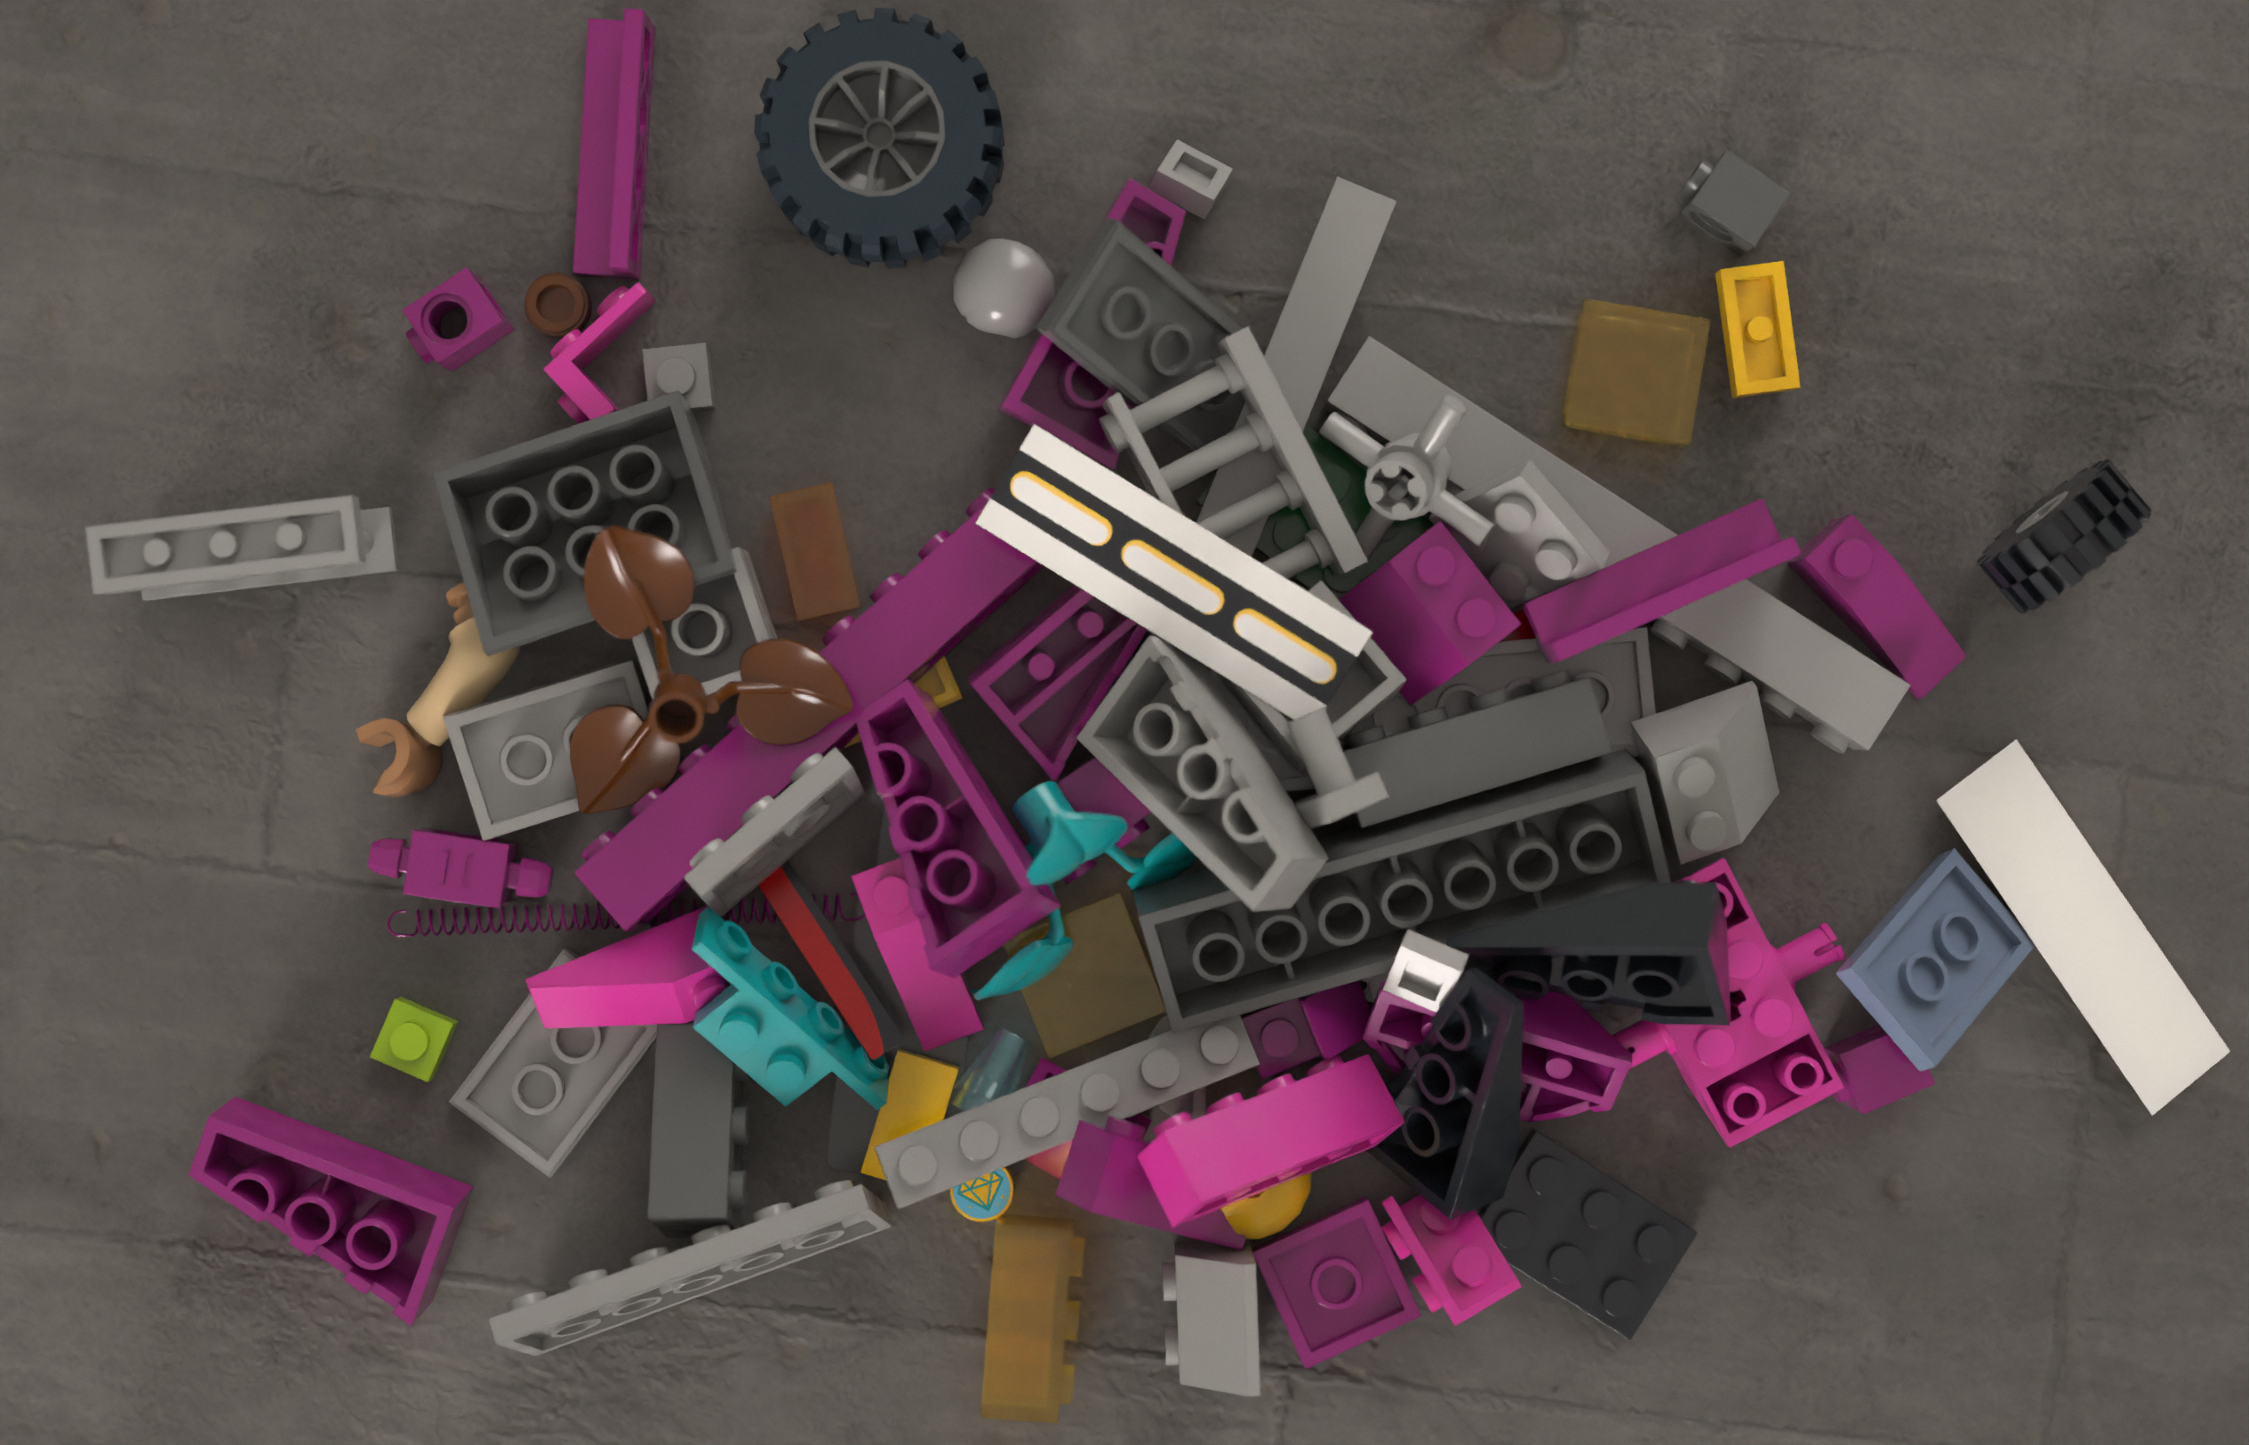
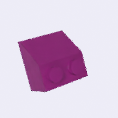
M1441 521L1429 528L1338 599L1357 623L1372 631L1370 638L1405 677L1406 682L1399 693L1409 706L1466 668L1521 625Z

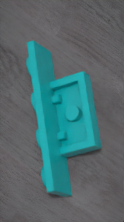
M709 906L699 914L692 950L728 980L731 985L696 1012L693 1028L785 1107L831 1071L876 1110L887 1103L890 1065H888L884 1055L875 1060L871 1059L857 1036L843 1025L839 1015L831 1006L814 1000L797 984L793 974L779 962H771L756 949L739 925L732 921L723 920Z

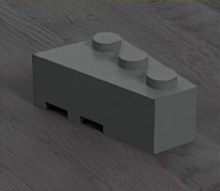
M657 1024L648 1219L667 1238L692 1237L700 1231L720 1225H729L730 1231L743 1227V1210L746 1209L748 1184L747 1172L743 1170V1145H748L750 1112L748 1106H742V1081H750L751 1077L693 1028V1024Z

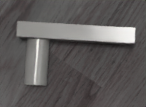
M1324 707L1287 723L1317 793L1293 801L1310 829L1336 821L1389 797L1378 772L1358 779L1354 778Z

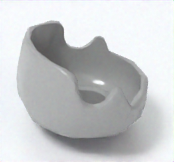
M988 239L964 254L953 275V301L960 314L966 317L969 324L986 333L1011 338L1027 335L1036 328L1055 298L1054 275L1041 256L1030 247L1010 239Z

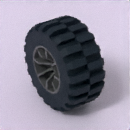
M875 8L874 18L859 20L856 10L837 14L840 22L839 26L824 32L821 24L817 23L803 32L807 44L798 52L788 46L776 60L781 70L776 80L766 78L759 95L764 104L763 113L755 115L754 135L760 146V151L756 153L760 171L767 181L770 193L788 221L801 236L805 234L813 241L816 248L833 257L837 253L847 257L850 264L869 268L871 261L884 262L887 269L906 267V259L921 255L924 262L942 255L940 247L953 239L959 244L972 232L971 222L977 215L984 217L993 202L992 191L995 183H1000L1004 167L1003 146H1005L1003 123L996 92L992 90L988 74L977 56L971 58L966 53L964 42L950 30L943 34L935 31L931 19L913 13L909 21L900 20L897 18L895 9Z

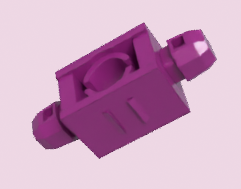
M431 828L412 830L410 846H407V839L383 838L372 842L368 860V868L377 874L400 878L402 873H406L403 894L499 909L502 904H510L512 889H516V896L540 897L549 894L554 875V868L544 861L524 857L521 863L516 862L518 841L498 838L483 841L482 836Z

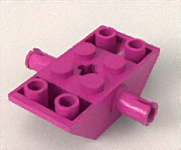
M1720 858L1678 881L1692 880L1699 883L1716 882L1727 922L1730 1025H1677L1640 1020L1612 1036L1632 1054V1064L1629 1069L1666 1050L1672 1056L1684 1081L1723 1141L1731 1148L1844 1089L1794 990H1796L1795 983L1836 961L1839 962L1845 959V955L1841 945L1834 946L1832 943L1837 940V937L1825 922L1818 925V928L1775 949L1774 946L1769 944L1726 859Z

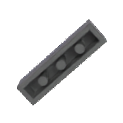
M1569 669L1532 679L1534 692L1511 699L1507 688H1502L1469 698L1472 707L1471 711L1448 717L1445 706L1409 716L1407 718L1411 729L1386 736L1383 725L1346 735L1349 747L1342 750L1354 778L1358 779L1378 772L1389 796L1353 812L1356 825L1363 828L1612 753L1590 677L1572 680Z

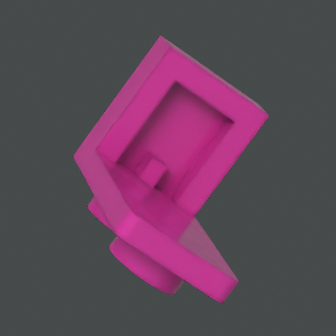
M636 283L630 290L626 286H621L613 291L599 305L597 312L600 317L583 333L579 329L571 331L550 352V356L554 360L543 370L565 392L557 402L577 424L620 410L583 369L656 302V299L640 283Z

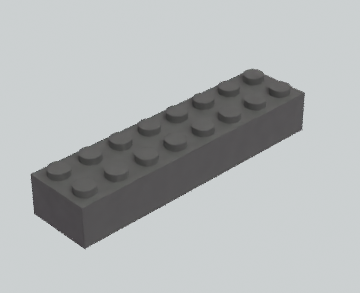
M1623 749L1363 828L1355 826L1317 837L1316 839L1329 859L1290 909L1252 911L1211 869H1205L1132 891L1140 924L1174 1034L1390 972L1407 929L1446 945V939L1451 935L1647 883H1671L1645 771L1628 750Z

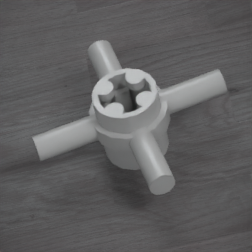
M1444 396L1421 433L1408 434L1398 440L1387 443L1385 446L1379 444L1336 412H1333L1319 432L1321 435L1368 467L1365 480V494L1372 508L1354 534L1367 559L1371 557L1394 520L1404 521L1410 518L1413 519L1426 514L1428 511L1435 514L1478 546L1493 528L1494 524L1445 490L1452 466L1451 457L1444 445L1467 411L1465 404L1456 397ZM1402 468L1409 470L1414 477L1410 480L1405 474L1401 475Z

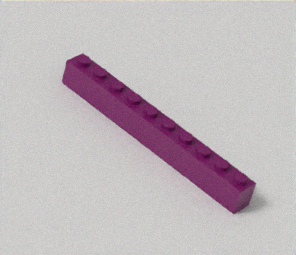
M994 487L984 491L969 505L965 511L969 519L950 535L947 530H943L918 552V557L922 561L906 576L902 577L897 572L883 581L870 596L874 604L858 619L855 620L851 615L846 616L835 624L823 637L822 641L826 647L820 654L837 669L844 679L853 699V709L851 712L835 719L812 737L787 745L767 744L755 739L742 727L735 714L726 725L731 732L713 749L708 744H705L691 753L679 766L678 770L682 773V776L665 792L660 787H657L647 793L630 810L634 819L617 835L611 830L605 832L584 850L582 857L586 862L574 874L624 931L636 933L641 931L691 886L684 879V876L694 869L690 865L692 858L711 841L720 838L725 842L744 826L741 823L742 816L757 801L768 795L776 799L794 783L791 780V775L806 759L816 753H821L825 757L835 747L840 752L859 734L854 717L857 713L908 679L914 684L918 682L938 661L948 655L1046 567L976 524L995 491Z

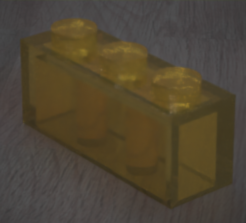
M1002 1214L996 1219L980 1416L982 1418L1058 1423L1059 1403L1072 1404L1075 1365L1062 1364L1064 1340H1077L1080 1302L1067 1301L1069 1276L1082 1277L1085 1238L1072 1237L1073 1219Z

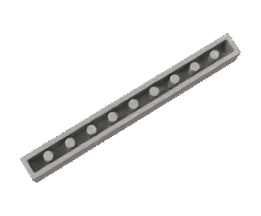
M1370 336L1323 406V409L1331 414L1336 412L1379 444L1385 446L1387 443L1398 440L1408 434L1421 433L1444 396L1456 397L1465 404L1467 411L1444 445L1451 457L1452 466L1445 490L1455 495L1530 459L1611 552L1603 568L1677 536L1673 531ZM1402 468L1401 472L1408 476L1414 477V475L1409 470ZM1747 579L1652 620L1654 624L1650 631L1658 638L1679 650H1683L1687 643L1708 656L1703 665L1727 682L1736 685L1740 678L1747 682L1753 681L1757 689L1762 691L1759 695L1762 705L1786 719H1790L1795 712L1815 725L1810 733L1815 739L1841 754H1844L1848 747L1852 750H1869L1911 686Z

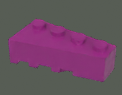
M907 679L854 716L877 793L882 796L891 826L888 828L892 844L895 852L900 855L910 888L907 889L912 910L920 921L926 941L924 950L930 969L955 978L1061 906L1048 884L1033 886L1027 879V873L1033 863V859L931 695Z
M236 1096L209 1115L189 1172L190 1177L258 1223L265 1220L291 1238L289 1244L308 1257L315 1254L346 1275L343 1280L366 1295L370 1291L395 1309L392 1313L410 1326L415 1323L433 1301L474 1186Z

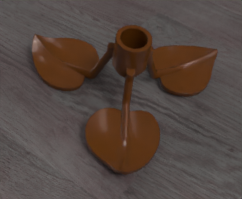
M612 525L603 528L596 536L588 552L584 572V589L589 610L597 623L616 638H632L650 627L654 637L659 683L654 690L649 715L644 720L636 710L627 705L610 704L593 709L578 722L570 743V761L576 783L578 807L581 813H599L621 809L637 803L642 797L657 787L662 789L670 782L677 771L681 752L679 743L693 739L703 726L705 713H716L719 710L720 704L734 694H740L736 704V715L740 724L755 739L767 744L787 745L801 742L821 731L835 719L852 711L853 699L837 669L819 652L794 640L773 638L749 646L743 652L740 659L739 669L742 681H731L712 695H707L703 685L694 677L686 674H673L670 667L666 632L661 621L679 618L687 611L692 602L695 577L690 562L675 545L663 538Z

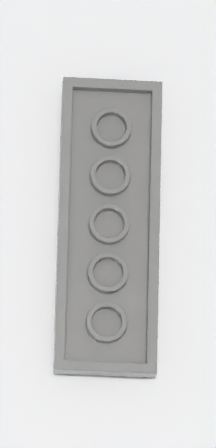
M850 1180L829 1184L815 1191L816 1200L793 1209L790 1203H779L757 1211L753 1214L755 1223L730 1231L729 1225L705 1229L691 1237L693 1242L691 1246L669 1253L667 1247L655 1248L639 1253L630 1259L632 1267L608 1275L605 1269L581 1274L569 1280L570 1290L548 1298L545 1292H535L515 1298L507 1303L509 1312L489 1319L495 1344L532 1356L546 1353L893 1227L886 1204L862 1184L853 1187Z

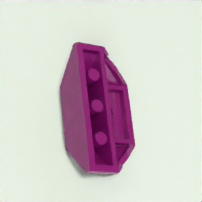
M1384 981L1381 983L1364 1028L1363 1039L1371 1048H1376L1384 1062L1398 1076L1406 1065L1403 1058L1412 1046L1421 1044L1433 1028L1432 1018L1436 1012L1384 991L1383 987L1386 982ZM1548 992L1545 997L1538 1000L1515 996L1524 1003L1520 1120L1530 1123L1569 1117L1589 1109L1594 1113L1611 1110L1632 1064V1054L1585 1009H1581V1006L1570 996L1554 992Z

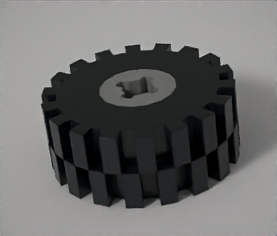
M2105 459L2103 462L2100 460L2089 469L2086 467L2079 471L2071 480H2066L2058 485L2047 497H2042L2028 512L2020 515L2013 521V525L2003 530L1995 538V542L1984 549L1983 555L1977 560V565L2018 613L2024 614L2030 609L2033 611L2041 607L2046 600L2049 602L2061 595L2063 590L2069 586L2072 588L2082 581L2083 576L2092 569L2096 570L2106 562L2105 559L2109 555L2118 552L2128 543L2126 540L2129 537L2137 534L2143 527L2142 523L2150 518L2152 509L2109 459Z

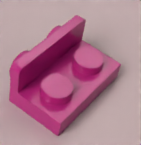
M1421 1195L1414 1197L1401 1206L1397 1205L1393 1196L1381 1202L1391 1218V1221L1381 1226L1400 1260L1412 1254L1423 1273L1413 1278L1412 1281L1431 1313L1443 1307L1454 1326H1457L1522 1287L1476 1210L1450 1220Z

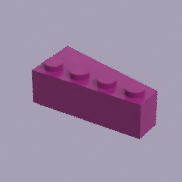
M1130 178L1120 188L1104 219H1117L1171 266L1186 211ZM1040 332L997 409L1030 428L1035 424L1110 471L1116 469L1120 453L1117 454L1110 445L1099 421V418L1107 415L1102 403L1115 395V393ZM1126 403L1128 409L1131 410L1132 407Z

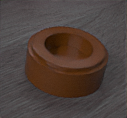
M552 272L540 276L529 286L525 295L524 308L529 322L538 331L548 337L562 339L575 329L582 331L591 316L592 303L586 288L574 277L565 273Z

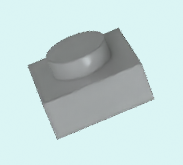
M1176 140L1157 169L1149 190L1183 210L1205 220L1225 188L1233 169Z
M707 343L642 349L648 400L679 390L693 411L716 409L710 350Z
M1407 929L1383 990L1437 1013L1457 985L1469 955Z

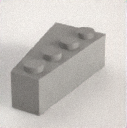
M1149 636L1080 732L1077 739L1252 911L1290 909L1329 859L1206 666L1163 638Z

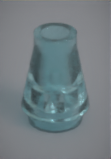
M997 1027L991 1040L953 1086L958 1092L952 1105L962 1111H967L1017 1091L1024 1060L1031 1043L1003 1028Z

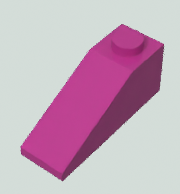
M899 857L851 876L873 936L924 1052L983 1030L984 1025L964 972L952 978L930 969L924 950L926 941L919 918L914 915L907 893V889L910 888L901 858Z
M708 906L525 979L544 1028L678 1024L694 1020L697 1011L731 985L728 980L692 950L699 914Z

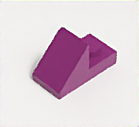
M1358 980L1257 1009L1242 1015L1241 1019L1260 1063L1257 1069L1261 1079H1264L1318 1056H1322L1323 1060H1327L1363 1040L1364 1028L1371 1010Z

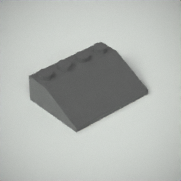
M679 390L432 473L484 653L487 656L595 620L586 601L584 572L591 545L599 532L605 527L614 525L663 538L675 545L691 564L695 577V586L737 572L714 473L696 415Z

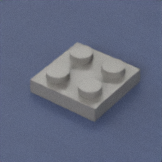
M1530 459L1453 495L1494 524L1489 534L1479 546L1432 513L1429 517V520L1434 525L1439 521L1444 524L1509 609L1601 570L1611 553Z

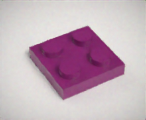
M1367 1196L1252 1248L1256 1263L1305 1369L1421 1317L1420 1311Z

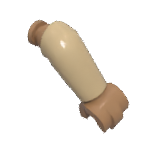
M464 582L454 586L446 593L448 604L451 607H458V610L453 615L457 626L450 631L448 636L451 647L444 662L422 695L407 712L408 722L383 718L371 721L355 729L361 743L382 747L393 741L396 744L395 760L390 767L379 775L373 790L374 794L398 798L421 792L430 786L440 772L442 763L440 746L449 738L443 715L482 704L509 674L519 655L520 646L491 656H487L484 653Z

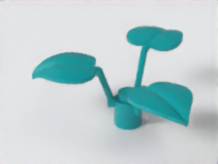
M1054 781L1042 783L1029 790L1012 807L1013 813L1032 840L1025 847L1033 859V863L1027 873V879L1033 886L1048 884L1054 895L1052 882L1066 877L1076 870L1080 864L1086 862V860L1093 859L1104 852L1128 872L1135 873L1127 882L1131 890L1174 879L1198 859L1174 833L1158 843L1146 857H1130L1115 845L1128 829L1125 820L1122 817L1112 815L1076 813ZM1059 908L1048 914L1050 928L1043 939L1030 943L1016 953L983 988L972 989V994L976 1000L1009 994L1029 987L1049 975L1066 959L1075 944L1070 937H1064L1065 930Z

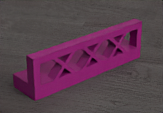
M624 8V20L588 18L573 273L578 277L641 280L656 36L655 26L642 9Z
M1763 498L1521 605L1547 663L1560 662L1801 555L1794 536L1781 540Z

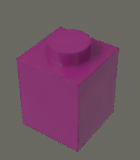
M1879 1024L1824 1047L1844 1086V1089L1833 1094L1834 1098L1838 1103L1846 1101L1849 1107L1863 1114L1935 1084L1930 1070L1919 1071Z

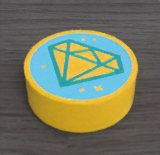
M1007 1166L951 1188L950 1196L952 1203L957 1211L967 1219L977 1222L994 1220L1001 1216L1011 1204L1014 1194V1179Z

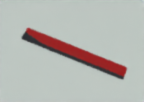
M787 860L758 886L870 1058L875 1060L903 1041V1036Z

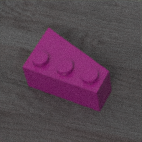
M1074 584L968 674L966 678L970 685L1055 782L1065 766L1066 759L1078 741V735L1099 707L1115 678L1120 676L1147 629Z

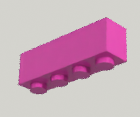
M1367 1054L1344 1063L1340 1055L1334 1056L1312 1067L1307 1072L1308 1077L1295 1081L1291 1074H1286L1257 1090L1258 1096L1244 1101L1241 1093H1235L1206 1109L1207 1115L1192 1120L1189 1112H1184L1167 1119L1155 1127L1153 1131L1157 1138L1137 1157L1172 1227L1373 1148L1405 1123L1370 1055Z

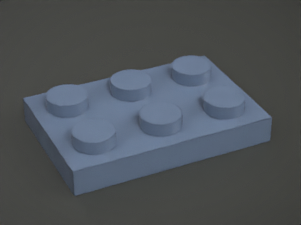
M1953 848L1939 854L1839 968L1836 975L1919 1071H1923L1938 1065L2031 952L2035 944L2010 912L1956 849Z

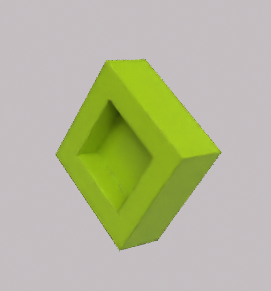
M404 997L395 998L370 1058L430 1082L434 1080L459 1021Z

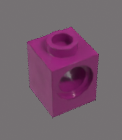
M467 267L402 310L413 328L405 332L406 337L426 364H430L435 360L437 364L452 372L515 330L481 277ZM463 308L467 314V326L464 332L456 338L445 339L441 333L443 317L453 309Z

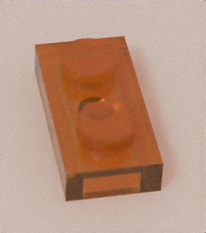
M829 482L769 496L797 620L802 622L862 608L834 484Z

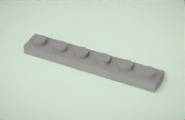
M1236 1015L1174 1034L1172 1030L878 1145L874 1149L896 1207L901 1209L1069 1142L1074 1138L1079 1120L1105 1127L1108 1116L1120 1119L1129 1118L1260 1065L1241 1016Z

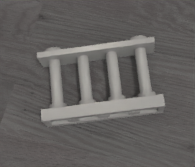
M1249 326L1231 334L1216 344L1222 356L1215 359V367L1131 410L1128 409L1120 392L1102 403L1107 415L1099 418V421L1114 451L1118 454L1126 450L1148 494L1181 515L1182 513L1171 492L1256 448L1261 452L1270 449L1281 470V473L1274 476L1276 483L1197 524L1223 540L1286 506L1291 510L1300 507L1311 529L1304 534L1305 541L1261 563L1282 577L1289 579L1316 564L1320 568L1329 565L1334 575L1344 574L1368 562ZM1227 389L1232 394L1238 391L1241 392L1252 413L1244 418L1245 425L1160 469L1158 468L1141 435L1142 433Z
M353 495L85 527L93 594L100 595L141 590L142 599L150 601L399 571L392 508L382 507L360 510L359 497Z

